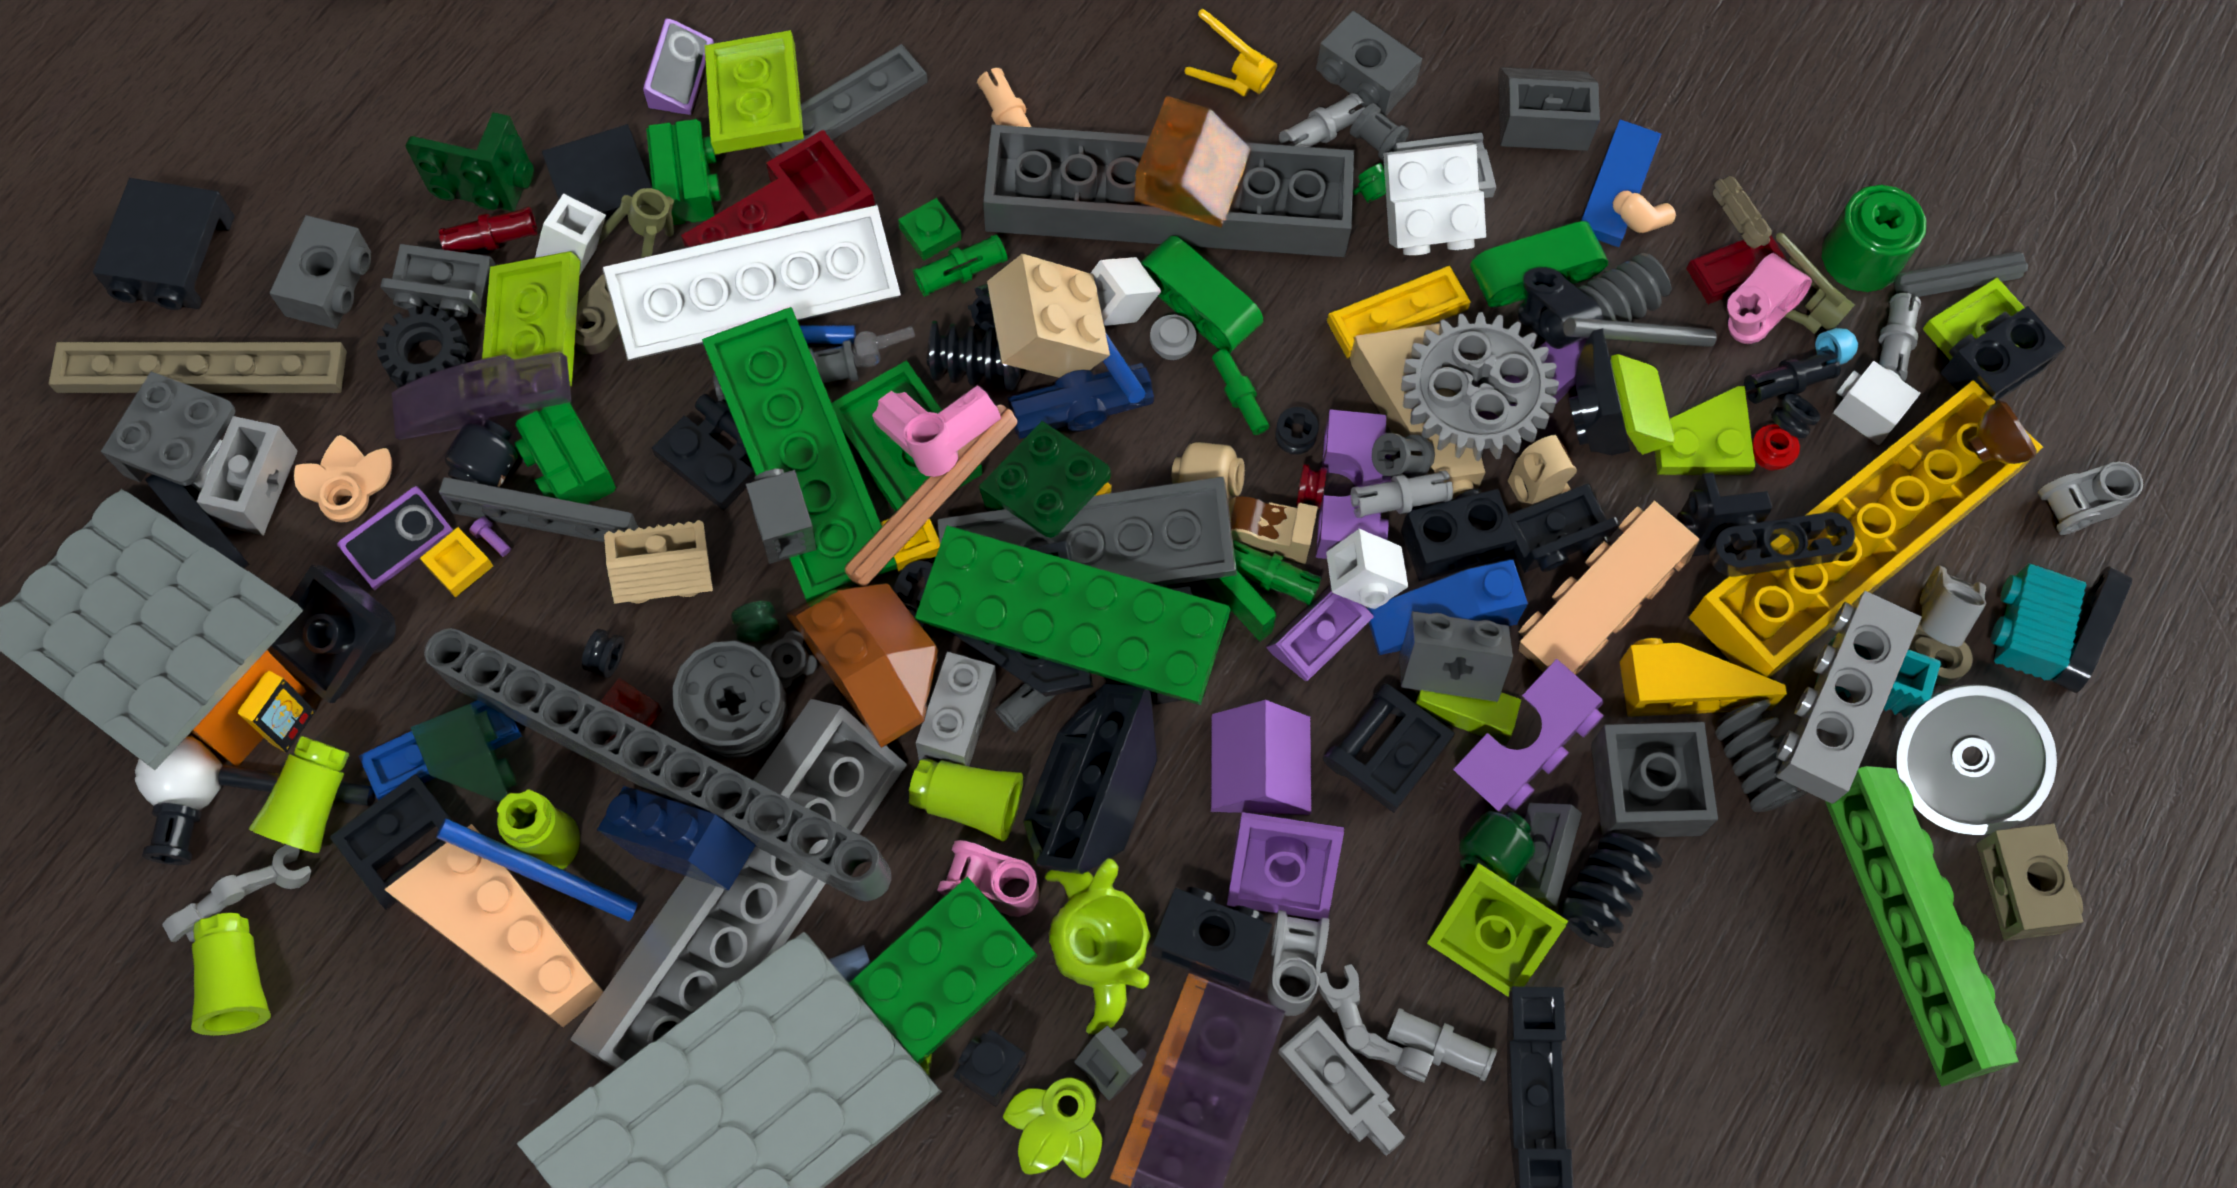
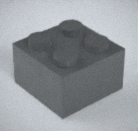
M1704 722L1604 725L1592 741L1591 748L1602 836L1606 833H1619L1633 838L1702 836L1718 820Z

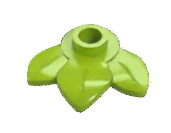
M1066 1077L1057 1080L1048 1089L1028 1088L1014 1096L1008 1104L1003 1119L1015 1128L1023 1130L1019 1140L1018 1156L1022 1171L1025 1174L1045 1172L1058 1165L1062 1159L1081 1178H1086L1095 1168L1102 1150L1103 1138L1097 1125L1092 1120L1096 1110L1095 1095L1084 1081L1078 1078ZM1070 1095L1077 1100L1078 1110L1075 1114L1067 1115L1061 1111L1059 1102L1063 1096Z

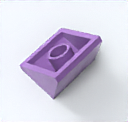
M1268 700L1212 714L1211 812L1310 815V717Z
M1242 812L1236 832L1227 906L1235 907L1240 905L1254 910L1273 913L1283 910L1286 911L1287 915L1319 920L1321 917L1328 918L1344 836V827Z

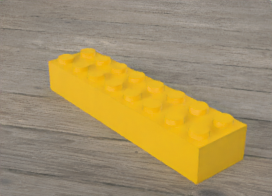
M1974 380L1971 381L1806 514L1834 512L1843 515L1851 522L1855 531V539L1852 546L1840 559L1828 563L1737 577L1729 576L1703 597L1689 616L1690 620L1732 664L1767 678L1773 676L1832 627L1836 614L1844 602L1852 604L1864 591L1872 594L2026 466L2029 461L2018 464H2004L1992 459L1983 464L1968 440L1977 435L1976 431L1980 418L1996 401ZM2027 432L2037 450V454L2043 446ZM1824 529L1817 538L1808 540L1807 548L1814 540L1823 538L1829 539L1833 546L1838 541V537L1829 536L1826 529ZM1783 534L1770 543L1773 550L1779 554L1790 555L1794 553L1793 542Z

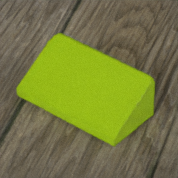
M1620 354L1611 356L1610 361L1626 432L1638 452L1644 455L1674 444L1675 439L1657 369L1649 364Z
M1420 690L1415 704L1436 720L1482 737L1488 733L1498 743L1506 745L1515 727L1521 699L1501 692L1498 702Z

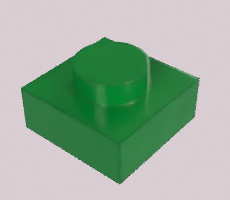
M937 198L898 219L899 229L923 261L961 240V230Z

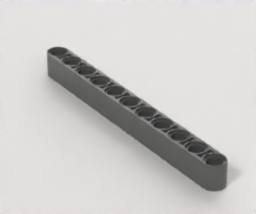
M452 628L443 629L435 633L428 640L424 651L426 662L452 688L481 701L488 707L662 798L716 814L753 842L757 848L861 901L875 900L888 890L891 883V870L875 844L867 838L460 630ZM536 695V697L532 701L528 702L533 696ZM576 714L570 722L566 723L571 716ZM617 734L611 742L605 744L609 737ZM657 755L652 763L644 766L650 757ZM699 775L694 784L684 787L690 778ZM741 796L740 801L734 807L725 809L731 799ZM784 818L783 823L777 829L767 831L772 821ZM828 840L826 846L821 851L809 854L811 847L816 842ZM864 862H872L870 869L865 874L852 877L853 871L858 865Z

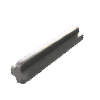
M2012 252L1908 271L1898 275L1897 279L1894 280V288L1897 294L1910 293L1912 294L1911 298H1914L1915 296L1921 297L1986 285L1997 277L2001 282L2019 279L2023 277L2024 272L2028 271V263L2025 261L2023 253Z

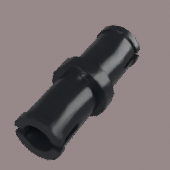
M1825 350L1820 354L1801 360L1789 358L1781 361L1776 368L1747 375L1744 379L1745 392L1758 388L1757 392L1747 396L1754 404L1784 393L1796 395L1804 392L1806 386L1827 379L1837 378L1841 371L1840 362L1830 365L1826 364L1827 361L1837 358V355L1832 350Z

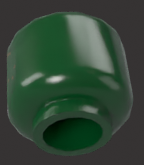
M1494 811L1483 813L1460 840L1461 867L1470 876L1479 863L1510 884L1513 883L1535 854V845L1529 836L1531 827L1522 817L1511 811H1507L1505 815Z

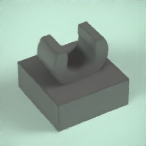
M1106 1026L1092 1038L1074 1062L1110 1101L1127 1086L1143 1066L1142 1061L1146 1057L1147 1052L1142 1048L1136 1054H1133L1122 1041L1128 1034V1031L1125 1028H1119L1113 1032L1109 1026Z

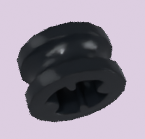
M1786 394L1782 399L1783 407H1776L1771 413L1772 419L1781 429L1797 438H1806L1810 433L1809 425H1816L1821 419L1819 412L1812 404L1794 394Z
M1303 407L1286 409L1280 415L1275 430V439L1278 446L1290 454L1300 455L1308 452L1316 442L1319 422L1310 410ZM1293 424L1303 425L1301 438L1291 436Z
M595 630L590 636L583 652V670L593 672L595 669H598L600 676L605 678L611 677L616 671L623 655L625 646L623 636L613 635L609 638L606 630Z

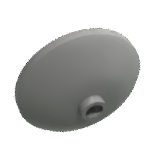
M1963 685L1946 689L1933 695L1929 701L1920 705L1910 715L1898 739L1896 768L1901 782L1905 783L1912 793L1914 806L1926 818L1954 832L1985 835L1992 834L1997 830L2010 829L2020 824L2042 805L2054 783L2057 753L2047 724L2040 714L2026 701L2015 694L1997 687ZM1971 746L1979 748L1980 757L1976 762L1966 763L1962 760L1964 749Z

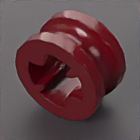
M1303 464L1296 506L1299 503L1309 502L1313 506H1317V509H1320L1327 468L1321 467L1318 471H1312L1309 465Z

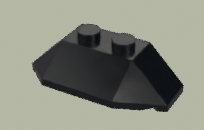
M1104 684L1095 693L1096 698L1083 706L1057 733L1023 821L1029 843L1034 852L1035 864L1040 868L1084 874L1103 863L1107 858H1112L1125 850L1157 762L1151 694L1149 690L1129 685Z

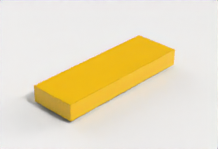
M1447 266L1329 313L1327 323L1345 356L1349 358L1356 335L1431 325L1468 310L1471 301L1451 267Z

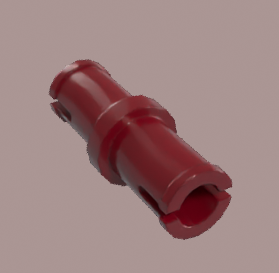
M528 206L521 210L493 217L486 213L478 215L477 221L449 228H440L439 238L443 250L465 253L485 247L489 251L499 249L500 243L528 236H537L538 231L535 217Z

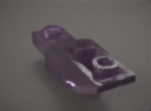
M558 351L514 360L505 354L457 365L412 381L392 392L395 438L403 440L457 430L467 423L484 425L486 420H489L488 417L570 403L571 392L567 356Z

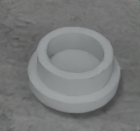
M1167 315L1161 317L1153 324L1150 332V342L1153 349L1161 357L1168 360H1177L1189 354L1194 348L1196 331L1188 319L1179 315Z

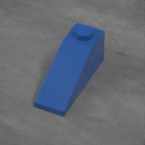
M1512 559L1464 570L1389 599L1386 604L1379 606L1375 610L1372 608L1367 609L1374 616L1369 621V626L1378 655L1401 651L1412 611L1428 614L1441 613L1448 617L1474 621L1487 620L1500 625L1512 626L1517 625L1528 602L1514 560Z

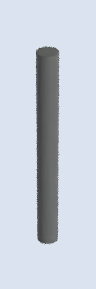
M1567 318L1563 325V331L1568 337L1589 338L1593 330L1603 328L1605 339L1702 347H1712L1717 340L1715 330L1708 328L1583 318Z

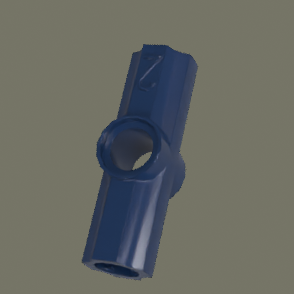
M1143 363L1129 366L1146 392L1145 397L1138 403L1129 402L1109 371L1094 375L1089 370L1073 371L1060 377L1054 386L1008 397V407L1017 419V425L1014 427L1015 433L1019 439L1026 438L1041 421L1055 430L1068 426V429L1071 431H1086L1102 424L1109 415L1151 405L1154 402V394L1147 368L1144 367Z

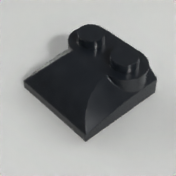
M1603 328L1593 330L1584 344L1578 360L1576 371L1578 396L1569 398L1579 445L1589 443L1591 452H1599L1611 456L1630 452Z
M311 565L290 597V600L298 604L303 611L267 650L277 661L328 703H335L371 655L380 653L390 646L395 637L396 625L392 614L353 581L325 566Z

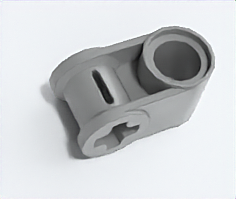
M2120 461L2111 462L2086 472L2069 474L2043 486L2038 491V495L2041 500H2047L2059 522L2056 527L2059 534L2066 535L2120 514L2142 491L2143 479L2138 470L2132 465ZM2107 486H2109V487H2111L2112 489H2114L2115 492L2117 493V495H2115L2114 493L2110 492V490L2107 488Z
M1938 565L1929 576L1920 597L1922 629L1929 636L1943 644L1955 647L1962 646L1986 605V585L1981 582L1970 584L1947 574V569Z
M1277 911L1271 944L1272 961L1267 993L1271 1006L1278 1013L1286 1016H1296L1305 1012L1311 1005L1319 986L1321 964L1324 960L1329 931L1328 918L1321 917L1316 922L1288 917L1286 911ZM1286 977L1299 979L1303 983L1306 993L1299 997L1287 995L1280 986V980Z

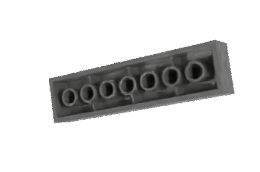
M992 124L983 201L985 231L1161 244L1169 236L1174 235L1182 239L1189 246L1345 257L1352 226L1354 150Z

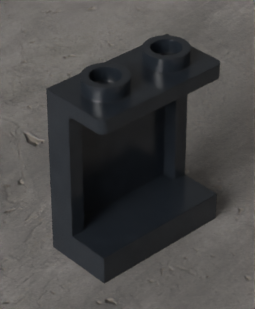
M129 178L93 274L106 288L107 293L111 297L122 302L134 303L136 300L154 302L170 310H179L181 307L199 309L202 299L195 291L194 285L214 230L229 231L235 215L219 191Z

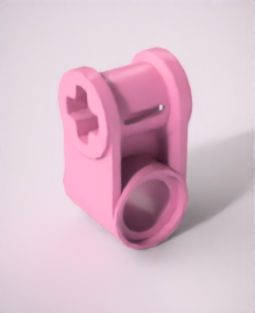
M1775 253L1766 256L1758 264L1750 277L1728 299L1727 311L1729 314L1728 329L1730 335L1736 341L1744 344L1756 343L1765 338L1773 327L1804 299L1811 287L1812 279Z
M961 840L954 842L952 851L955 853L946 881H940L937 889L939 893L946 896L968 876L1001 913L1020 917L1027 915L1036 907L1039 902L1040 891L1035 871L1030 864L1023 860L992 852L975 843ZM1012 879H1022L1029 884L1027 891L1022 896L1016 898L1004 895L1002 889Z

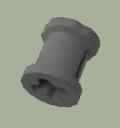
M1371 103L1354 121L1350 134L1357 139L1362 138L1379 152L1378 157L1384 161L1383 153L1394 152L1396 143L1405 142L1409 135V129L1404 125L1399 127L1380 113L1381 108Z
M1386 433L1375 441L1371 458L1373 466L1383 476H1397L1404 472L1407 476L1418 477L1428 473L1429 468L1434 463L1435 451L1433 444L1422 435L1411 434L1404 438L1399 434ZM1411 451H1420L1422 455H1411ZM1385 455H1396V459H1385Z

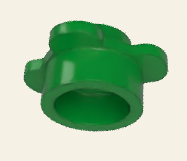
M1381 163L1372 166L1358 176L1360 183L1353 190L1354 196L1362 193L1366 202L1370 203L1386 194L1385 171Z

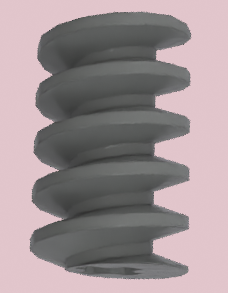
M1640 253L1632 257L1631 261L1619 264L1616 269L1603 273L1601 278L1592 279L1586 286H1580L1578 289L1598 303L1602 311L1603 320L1631 322L1632 317L1635 319L1644 317L1647 309L1650 311L1659 309L1662 303L1661 296H1669L1672 287L1669 277L1659 261L1650 254Z
M1769 699L1755 701L1732 710L1717 721L1722 724L1715 731L1718 740H1732L1724 748V753L1727 758H1740L1732 768L1735 775L1749 776L1741 785L1744 794H1758L1750 803L1753 812H1766L1776 809L1808 793L1804 790H1798L1796 786L1776 777L1782 764V760L1776 758V753L1785 735L1771 736L1769 733L1780 723L1778 717L1763 719L1761 713L1771 705Z

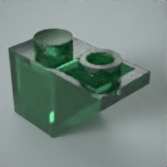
M468 704L410 727L431 776L501 802L504 797L511 793V787L518 785L508 759L504 757L498 760L490 741L498 739V735L487 710L478 713L476 706Z

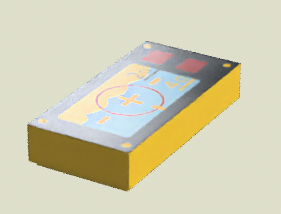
M269 670L265 672L238 710V714L269 743L286 753L316 712L284 678Z

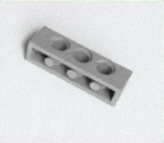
M1864 591L1852 604L1846 602L1842 604L1831 629L1838 632L1832 646L1828 644L1824 646L1813 668L1814 672L1820 674L1814 689L1806 688L1796 706L1794 714L1801 717L1795 732L1789 730L1777 750L1776 758L1782 760L1776 775L1777 778L1831 804H1834L1849 792L1922 618L1921 616L1867 591ZM1853 644L1865 647L1870 653L1871 660L1860 657L1856 653ZM1835 686L1848 690L1853 698V703L1841 700L1835 691ZM1816 729H1822L1830 733L1834 739L1835 747L1824 745L1819 740Z

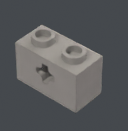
M233 416L197 503L217 526L264 536L297 455V449L279 426Z
M947 652L926 711L925 720L922 723L916 740L919 761L922 758H926L936 762L945 760L970 766L996 688L995 665Z

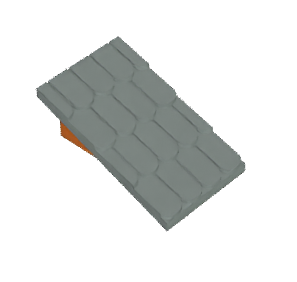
M122 489L103 501L95 510L92 519L81 530L70 535L62 543L57 555L46 566L41 567L29 576L24 582L21 591L11 602L0 607V651L153 770H156L190 732L238 767L264 738L238 714V710L268 670L284 678L301 697L306 692L305 688L267 650L303 611L298 604Z
M803 932L797 938L788 941L738 981H733L657 1041L648 1044L594 1087H589L517 1144L536 1166V1169L551 1188H825L942 1091L851 987L849 982L808 934Z

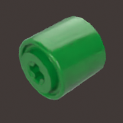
M1886 185L1864 187L1852 195L1822 244V260L1827 272L1838 283L1851 290L1862 292L1882 290L1894 282L1926 234V217L1921 206L1910 194L1897 187Z

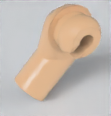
M1622 191L1616 195L1613 201L1614 211L1621 215L1623 221L1633 231L1638 233H1646L1670 225L1675 220L1676 213L1670 204L1663 203L1653 207L1638 193Z

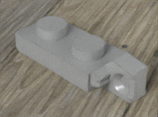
M1317 1016L1279 1049L1278 1054L1348 1134L1351 1133L1358 1142L1368 1136L1385 1156L1403 1142L1405 1136L1388 1118L1395 1111L1394 1107L1387 1100L1389 1098L1388 1093L1321 1017Z

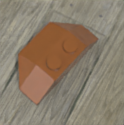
M888 583L832 589L786 614L789 621L797 632L801 633L807 646L881 748L924 722L927 710L926 702L932 685L938 650L934 642Z

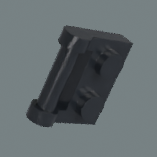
M1382 684L1373 695V704L1340 745H1333L1323 756V761L1335 773L1347 777L1395 813L1447 747L1455 733L1395 688ZM1395 714L1402 721L1367 765H1363L1355 759V756L1387 716Z
M414 774L332 834L330 838L376 900L387 910L398 901L384 889L447 842L438 839L386 879H383L377 870L433 828L437 827L439 829L445 818L453 820L419 776Z

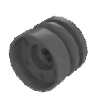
M737 641L713 642L694 651L680 666L673 684V707L682 726L706 751L723 758H749L767 749L781 734L788 715L787 694L770 660L755 647ZM733 695H738L741 702H744L739 705L740 713L736 715H731L728 709L725 708L730 705L729 697Z

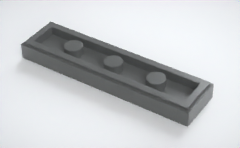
M900 44L801 104L804 139L763 147L773 159L821 130H824L830 139L833 140L928 83L927 73L907 49Z
M444 477L439 490L441 497L453 514L474 518L485 516L490 521L604 543V534L608 531L615 533L618 530L625 532L627 529L635 531L638 528L632 513L446 477Z

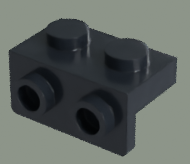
M1710 472L1702 473L1693 491L1689 493V497L1682 510L1677 514L1676 519L1700 539L1692 556L1709 555L1712 544L1723 530L1733 526L1764 522L1773 508L1768 491L1720 497L1714 473ZM1732 543L1725 549L1726 553H1734L1735 555L1744 551L1735 550Z
M1588 483L1508 515L1518 539L1513 551L1524 573L1540 567L1542 572L1551 571L1565 564L1569 560L1568 555L1580 550L1583 551L1584 555H1590L1604 541L1610 545L1611 541L1609 538L1620 526L1616 517L1606 519Z

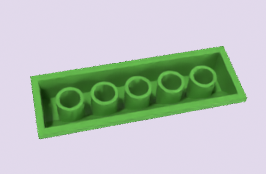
M1871 766L1858 768L1849 792L1834 804L1825 802L1941 1087L1992 1073L2019 1062L2015 1053V1037L2011 1029L2002 1022L1995 1006L1993 985L1979 968L1973 953L1974 941L1967 927L1961 924L1955 911L1952 888L1947 879L1940 875L1933 858L1934 849L1931 838L1924 829L1920 828L1913 811L1914 801L1909 787L1901 782L1894 768Z

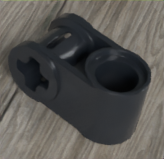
M1537 267L1530 269L1523 276V287L1526 290L1524 303L1519 307L1518 318L1522 324L1530 327L1544 338L1551 347L1562 349L1586 339L1565 335L1563 325L1567 318L1603 320L1602 311L1598 303L1566 280L1560 272L1547 267Z

